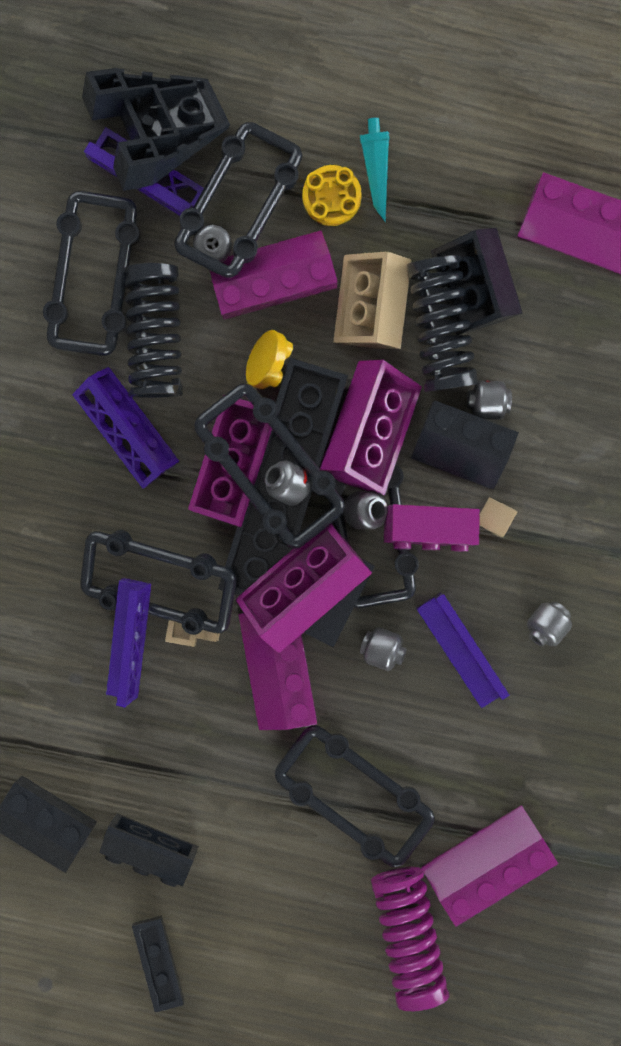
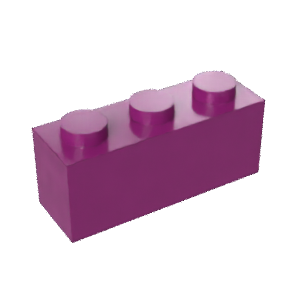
M389 505L387 506V515L384 522V543H393L394 549H411V544H421L422 550H440V545L451 546V551L468 552L470 546L479 545L480 509Z

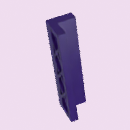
M105 127L96 144L89 142L84 153L88 160L117 177L113 168L115 156L102 148L109 138L117 143L127 140ZM176 170L168 173L171 181L170 186L162 187L155 183L152 186L136 188L178 216L184 210L194 207L204 189ZM173 178H175L181 183L175 184ZM189 187L196 191L197 194L190 204L177 196L176 190Z
M109 367L89 376L72 394L143 489L149 486L161 474L180 462L133 398L129 397L127 390ZM88 389L95 397V404H92L84 394ZM105 414L109 415L112 419L113 428L109 427L105 422ZM122 438L127 439L130 443L131 452L127 451L123 446ZM140 462L145 463L151 471L148 477L141 470Z
M126 578L119 580L106 691V695L117 697L116 706L124 708L137 699L139 694L151 593V583Z
M438 593L416 608L481 709L497 698L503 700L510 696L443 593Z

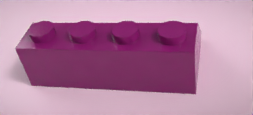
M543 172L536 183L517 237L621 274V200Z
M321 230L258 248L255 259L249 263H244L240 272L234 277H222L210 270L219 308L224 320L336 289L338 285L331 256ZM234 255L228 256L222 263L229 266Z
M384 360L358 361L320 470L331 473L334 479L339 482L385 495L422 386Z
M239 399L216 418L212 434L227 441L229 445L228 454L254 485L272 428L268 423H261L255 419L251 402ZM205 454L188 510L241 527L249 499L220 462L210 460Z
M330 524L304 546L292 549L235 600L259 637L280 653L371 575L372 572Z
M239 613L259 730H288L316 725L317 716L302 634L283 651L278 653L259 637L246 615Z
M520 805L421 866L443 908L455 927L553 868L558 862L523 806Z

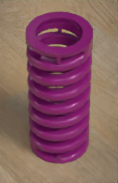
M403 867L377 874L371 879L375 898H379L375 902L376 907L380 910H391L379 916V923L384 926H392L382 932V937L385 941L394 942L386 947L385 952L387 956L396 958L389 963V970L398 974L392 979L393 987L402 989L395 992L397 1008L413 1012L437 1007L446 1002L450 996L446 987V978L441 974L444 967L442 961L438 958L440 948L435 943L437 938L436 930L431 927L434 919L433 915L428 911L430 900L425 896L427 886L421 880L424 878V871L419 867ZM402 889L406 891L403 893H394L386 896L383 895L385 893H391ZM412 903L419 904L415 908H401ZM415 919L422 920L420 923H407ZM420 934L425 935L423 939H410ZM424 950L429 951L427 954H417ZM427 966H432L430 970L422 969ZM432 981L436 982L434 985H426Z

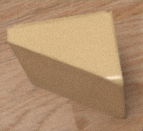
M489 497L480 512L479 526L499 537H504L517 511Z

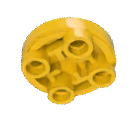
M338 165L322 166L307 176L303 186L302 199L306 212L314 221L325 226H338L348 222L357 213L361 203L362 193L359 181L347 167Z
M275 330L265 332L258 339L250 353L246 366V381L257 389H265L268 386L275 388L282 380L283 372L281 369L285 359L291 355L293 350V343L287 341L282 333Z

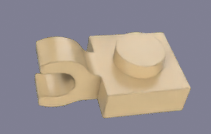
M169 620L165 642L195 647L197 638L217 642L219 641L220 634L204 630L196 635L188 634L183 630L182 624Z

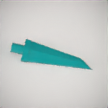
M379 118L367 119L368 134L360 135V143L362 144L373 207L386 223L388 146L390 136L389 132H380Z

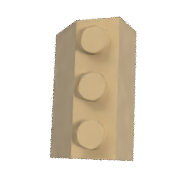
M391 252L344 255L333 343L376 349H401L409 285L407 264L411 263V259Z

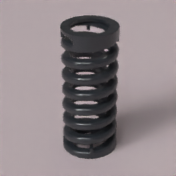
M459 255L429 258L407 264L408 277L411 280L420 281L410 289L413 296L422 297L413 303V310L417 313H426L416 318L415 326L420 329H429L420 333L417 341L423 345H432L422 349L419 356L423 360L435 361L422 367L423 375L435 376V379L426 380L424 392L478 384L477 371L474 367H451L473 360L474 353L471 351H448L471 344L472 337L469 335L442 336L467 329L470 326V321L467 319L439 320L466 312L468 310L467 304H436L464 296L466 293L465 288H432L463 279L462 271L429 272L442 267L443 271H448L449 265L451 269L459 268V262L461 261V256Z
M163 263L129 265L124 268L127 274L125 286L131 292L127 294L125 301L132 308L126 312V318L133 324L128 326L126 333L134 339L127 344L128 351L134 354V356L129 358L127 364L130 369L135 371L129 375L128 381L131 385L136 386L131 387V391L128 393L129 397L170 398L182 396L183 386L180 378H173L172 382L148 380V378L180 375L182 373L180 366L146 363L166 359H179L182 356L181 351L145 348V346L179 343L181 336L179 334L144 332V330L154 328L179 327L180 320L178 318L143 316V314L152 312L178 311L180 304L173 301L152 302L141 300L150 296H175L179 294V288L174 285L150 286L140 284V282L157 279L159 284H164V280H169V283L177 282L179 268L175 265Z

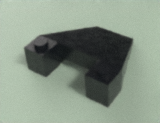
M118 68L90 71L85 74L82 99L91 119L98 120L120 116L131 139L130 141L118 142L113 168L124 191L154 185L230 126L209 80L206 78L171 74L169 79L153 77V72L142 71V75L124 74V69Z

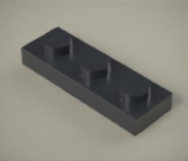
M162 915L133 923L132 929L154 1012L184 1005L185 1000Z

